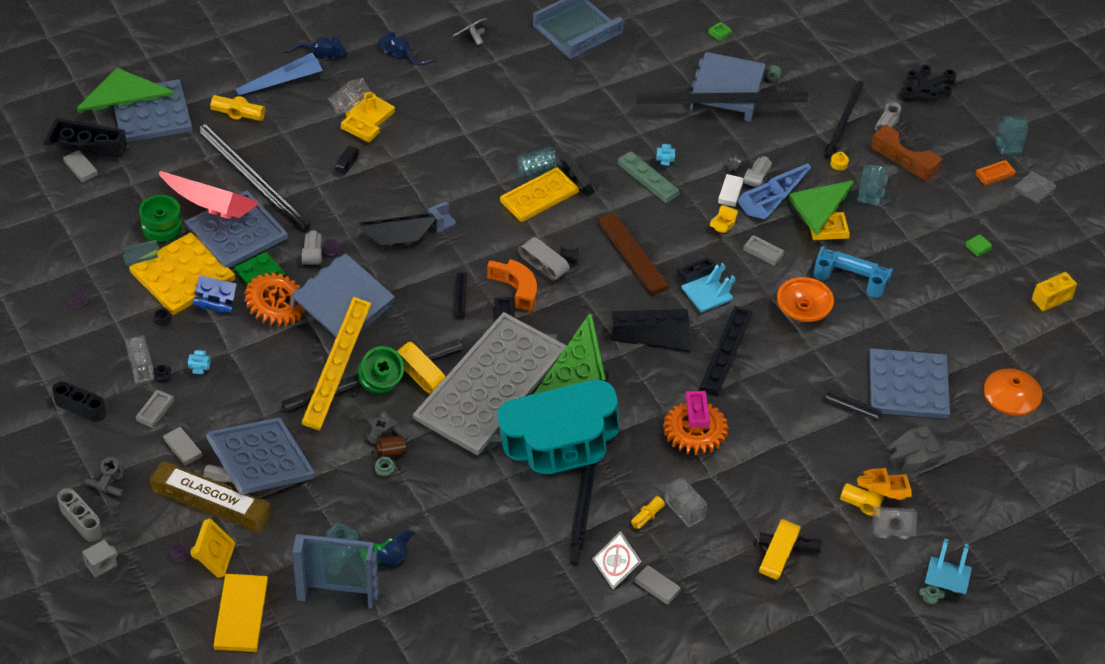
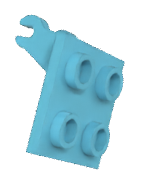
M721 263L720 267L716 265L711 274L684 284L681 287L701 313L733 300V296L729 292L736 278L731 275V279L727 277L723 284L719 282L721 274L726 268L723 263Z
M944 539L940 558L931 556L925 583L956 593L966 594L972 567L964 565L969 545L965 544L960 565H955L943 561L948 544V539Z

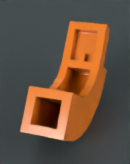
M511 259L508 264L489 261L487 265V278L506 282L514 286L517 290L515 308L533 312L537 298V282L533 273L523 264Z

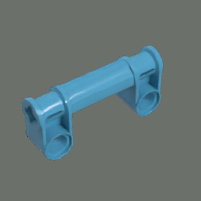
M822 246L814 269V277L822 281L829 279L834 267L869 277L866 292L873 298H879L883 295L893 273V268H884L878 266V263L847 255L838 250L835 252L826 249L825 246Z

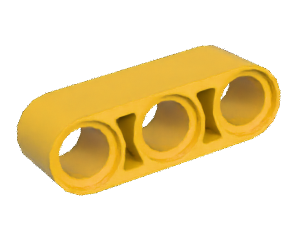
M407 342L396 351L403 359L404 370L428 394H431L446 378L443 372L414 343Z
M781 519L762 561L759 573L777 581L779 580L801 526Z

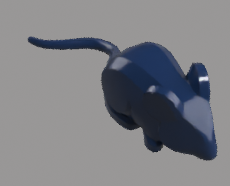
M388 32L386 36L378 41V45L385 50L384 53H392V56L402 59L408 53L411 62L415 65L437 62L435 59L420 63L414 61L409 49V42L403 37H395V32Z
M320 37L313 44L299 43L291 49L283 51V53H288L297 47L305 46L313 48L315 57L326 59L328 56L331 60H335V57L347 55L345 48L337 37H333L332 41L325 37Z

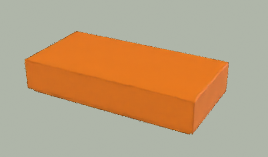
M1007 160L977 169L975 175L986 186L1015 176L1016 171Z

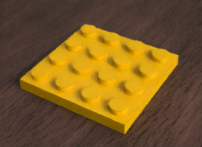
M192 232L129 266L130 273L172 315L192 305L194 297L202 299L201 296L195 295L199 275L227 282L235 280V274L228 267H223Z

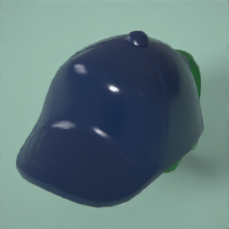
M406 530L399 533L394 539H388L385 543L374 544V551L378 552L376 564L399 565L408 555L406 543L415 532ZM360 548L361 556L366 563L368 549Z

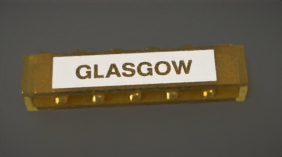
M162 461L150 477L153 492L258 534L261 533L272 516L271 504L266 500L255 498L248 493L240 495L239 491L232 489L228 485H222L208 477L204 478L193 471L179 468L173 463L169 464Z

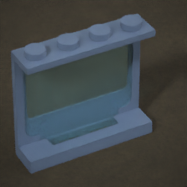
M560 0L533 13V27L569 59L623 33L624 20L620 16L610 20L588 0Z
M296 534L292 554L297 601H306L309 587L368 594V608L373 609L374 601H378L379 597L378 564H376L378 552L374 551V542Z

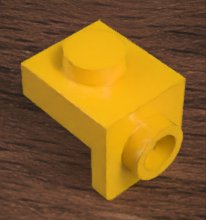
M722 205L718 215L711 220L710 226L718 232H728L734 227L738 211Z

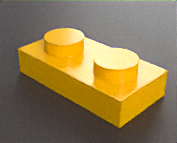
M352 113L341 122V129L368 143L380 133L379 127Z

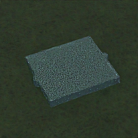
M157 240L125 248V255H123L125 265L128 266L158 258L159 247Z

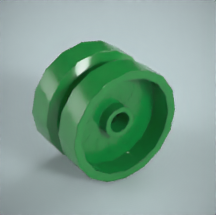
M155 195L147 198L140 205L141 229L144 236L149 240L166 242L180 234L182 218L180 205L176 199L167 195Z
M386 346L374 347L366 353L358 366V380L362 387L370 393L386 394L393 390L402 378L404 363L399 353L394 349Z

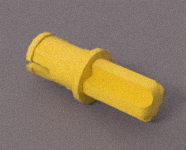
M655 496L647 506H643L641 512L631 520L633 528L641 529L649 520H653L655 514L665 505L663 499Z

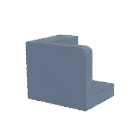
M447 201L428 209V213H432L435 217V221L431 226L437 233L456 225V221L449 214V204Z

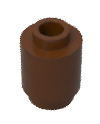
M404 437L379 438V442L376 443L377 455L381 454V457H394L406 453Z

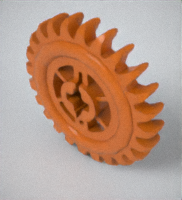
M264 273L263 276L258 275L257 278L251 280V283L247 285L244 301H248L246 308L252 307L250 314L257 312L256 320L263 316V324L269 319L270 326L276 321L277 327H280L283 321L286 327L289 320L293 325L295 318L299 321L305 312V309L299 303L293 308L290 306L292 293L297 288L301 289V286L295 285L296 281L294 280L289 281L288 276L283 278L282 274L278 276L275 273H271V276L268 273ZM288 298H289V305L284 302V301L287 300Z
M681 402L679 406H673L672 410H669L667 416L664 417V435H668V442L674 439L673 447L678 443L680 444L679 451L687 447V454H689L691 449H694L695 455H697L698 450L701 449L703 455H705L706 448L712 453L714 446L716 449H719L720 443L724 444L729 429L727 419L724 418L722 412H719L718 408H712V404H708L709 427L689 428V422L684 421L688 418L687 406Z

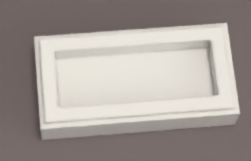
M727 174L718 203L736 207L744 178Z

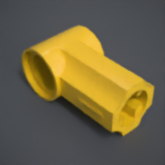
M847 483L843 488L840 500L860 507L861 511L866 515L875 516L884 500V495L871 489L866 491Z

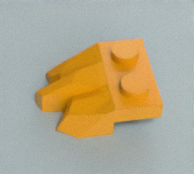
M886 468L863 471L864 476L857 478L858 486L871 489L889 498L903 500L906 497H912L907 474L888 475Z

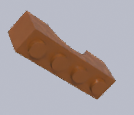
M885 124L873 134L872 149L928 182L940 172L943 158L929 150L914 152L904 148L899 142L900 133Z

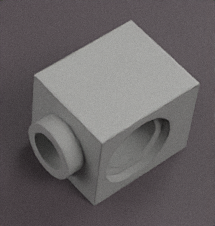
M105 539L82 551L84 563L95 578L117 566V551L113 545L109 546Z

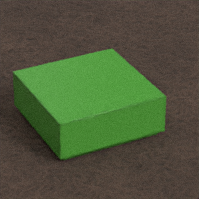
M719 22L709 28L708 34L721 42L732 35V30L722 22Z
M979 234L967 241L966 247L979 257L990 251L992 244Z

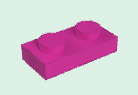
M687 391L685 399L689 428L709 427L710 420L706 391Z

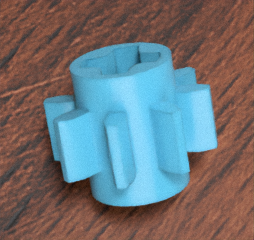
M662 144V148L657 147L656 161H661V165H669L670 162H674L675 149L671 148V144Z
M196 350L194 354L189 355L188 368L193 369L194 374H204V370H209L211 358L206 356V351Z

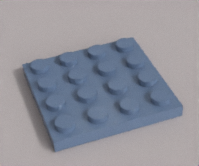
M180 79L156 83L173 90L172 97L162 96L151 101L144 102V100L134 101L133 104L113 105L118 129L125 130L127 143L193 131Z
M248 190L239 194L241 196L256 200L249 193ZM259 202L257 206L240 218L232 216L230 220L221 217L220 212L217 216L208 213V210L185 221V227L204 244L225 268H231L288 239V233Z
M870 348V406L880 409L882 411L881 414L949 419L947 355Z
M280 417L207 433V440L240 495L314 479V470Z

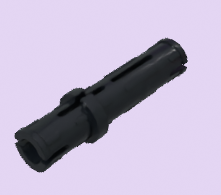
M760 532L759 546H770L774 534ZM799 535L792 549L798 550V552L813 551L821 553L822 540L803 538V536Z

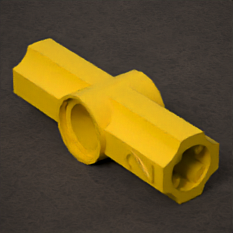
M213 95L210 104L211 110L228 113L235 120L245 117L263 121L266 111L265 106L248 103L241 96L230 99Z

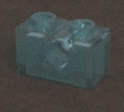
M1004 116L1003 123L999 125L1000 134L996 137V146L999 147L1000 154H1021L1028 131L1025 116Z

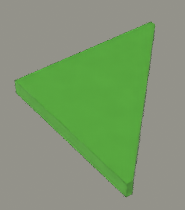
M116 68L77 107L78 113H83L84 110L94 109L96 111L107 109L108 106L129 105L133 104L134 101L144 100L145 102L156 100L162 96L172 97L173 90Z
M852 180L789 193L788 199L815 235H818L821 228L829 221V217L838 209L840 202L846 198L848 191L853 188L854 182Z
M589 314L534 394L581 382L600 380V378L602 380L606 379L592 314Z

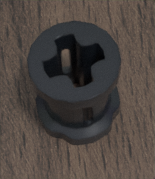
M560 247L559 255L567 262L578 264L579 248L564 249Z

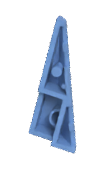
M312 52L235 90L238 95H242L323 70Z
M807 163L771 178L768 183L744 192L737 202L747 215L766 219L811 167Z

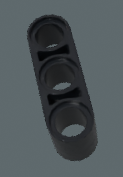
M64 381L53 385L54 402L58 407L95 422L101 421L106 417L105 404L101 396Z

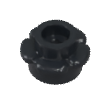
M160 308L155 311L153 318L155 324L165 326L172 321V316L167 309Z
M158 365L152 370V375H154L157 382L164 383L170 379L172 370L169 366Z

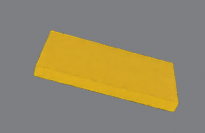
M556 167L500 196V202L520 222H523L578 193L579 187Z
M225 574L213 645L214 650L257 652L268 576Z

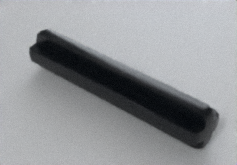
M460 272L457 274L455 317L457 319H464L467 274Z
M831 390L825 396V401L878 421L882 411L880 409Z

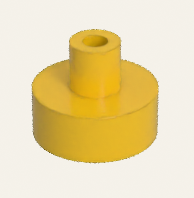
M843 152L835 153L831 157L830 165L835 170H845L848 167L849 158Z

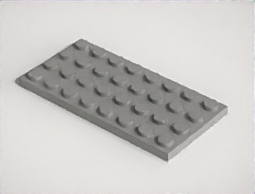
M503 312L415 411L413 419L470 452L479 455L499 431L497 412L501 405L509 400L530 395L551 370L566 348V345Z

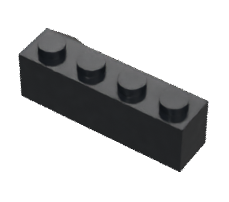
M60 118L55 119L43 142L44 145L122 157L127 147L124 129Z
M688 309L611 312L610 328L612 341L630 344L640 342L647 344L649 347L659 345L665 346L668 350L678 348L683 349V352L690 353Z

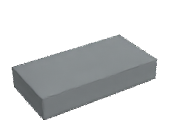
M80 150L63 157L65 164L81 182H85L98 175L97 170Z
M754 235L743 248L744 251L774 266L785 253L784 250Z
M156 390L137 414L136 421L154 428L174 402V396Z
M181 427L163 436L166 444L185 466L202 457V452Z
M649 565L635 577L636 584L667 605L681 591V587Z

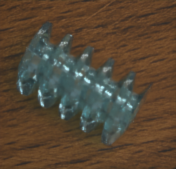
M551 146L549 148L545 147L543 150L539 149L536 152L532 151L530 154L525 153L523 156H517L518 169L522 174L525 172L527 176H530V170H532L533 174H537V168L540 172H543V166L546 170H550V164L553 168H556L557 159Z

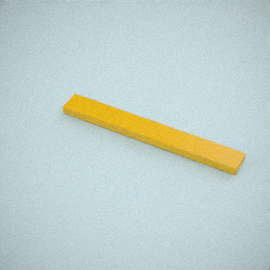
M356 297L352 298L303 417L302 425L321 430L370 309V302Z

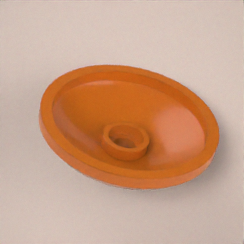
M797 277L784 282L780 286L777 293V303L782 312L790 318L802 322H814L825 318L831 312L834 297L831 290L819 280L809 277Z
M1007 368L997 370L988 376L984 384V395L988 403L999 412L1012 416H1023L1034 412L1039 407L1042 400V389L1037 380L1028 373Z

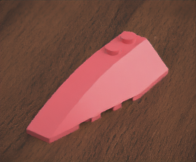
M162 171L159 172L163 180L178 194L199 206L208 208V213L218 216L220 212L221 217L230 220L232 216L236 218L242 217L257 206L259 202L233 192Z

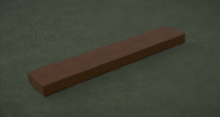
M613 212L599 217V225L651 295L668 290L669 284L616 214Z

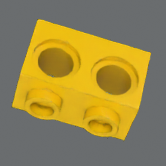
M1067 272L1061 273L1036 284L1032 300L1044 312L1073 299L1077 283Z

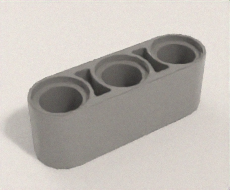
M535 237L518 248L520 256L553 281L570 269L568 262Z
M73 489L61 490L57 495L61 513L87 541L92 542L101 538L102 529L98 516Z

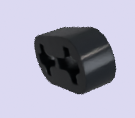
M349 145L337 160L335 171L345 175L358 159L359 148Z

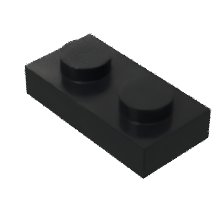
M709 257L676 269L677 276L685 283H689L711 274L718 264Z

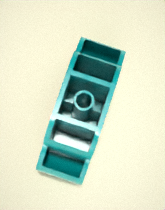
M602 380L581 382L512 399L502 404L497 412L501 443L505 454L513 460H527L531 469L540 474H553L600 461L606 454V441L614 438L620 429L617 395L612 385Z

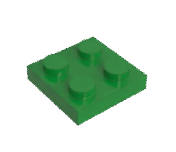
M267 252L234 267L235 273L246 286L251 283L252 279L257 278L258 275L263 276L264 273H268L270 276L271 273H275L276 276L282 274L283 278L286 277L285 272Z

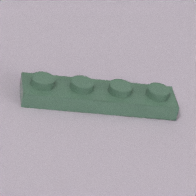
M632 151L618 158L617 164L665 203L679 196L680 190Z

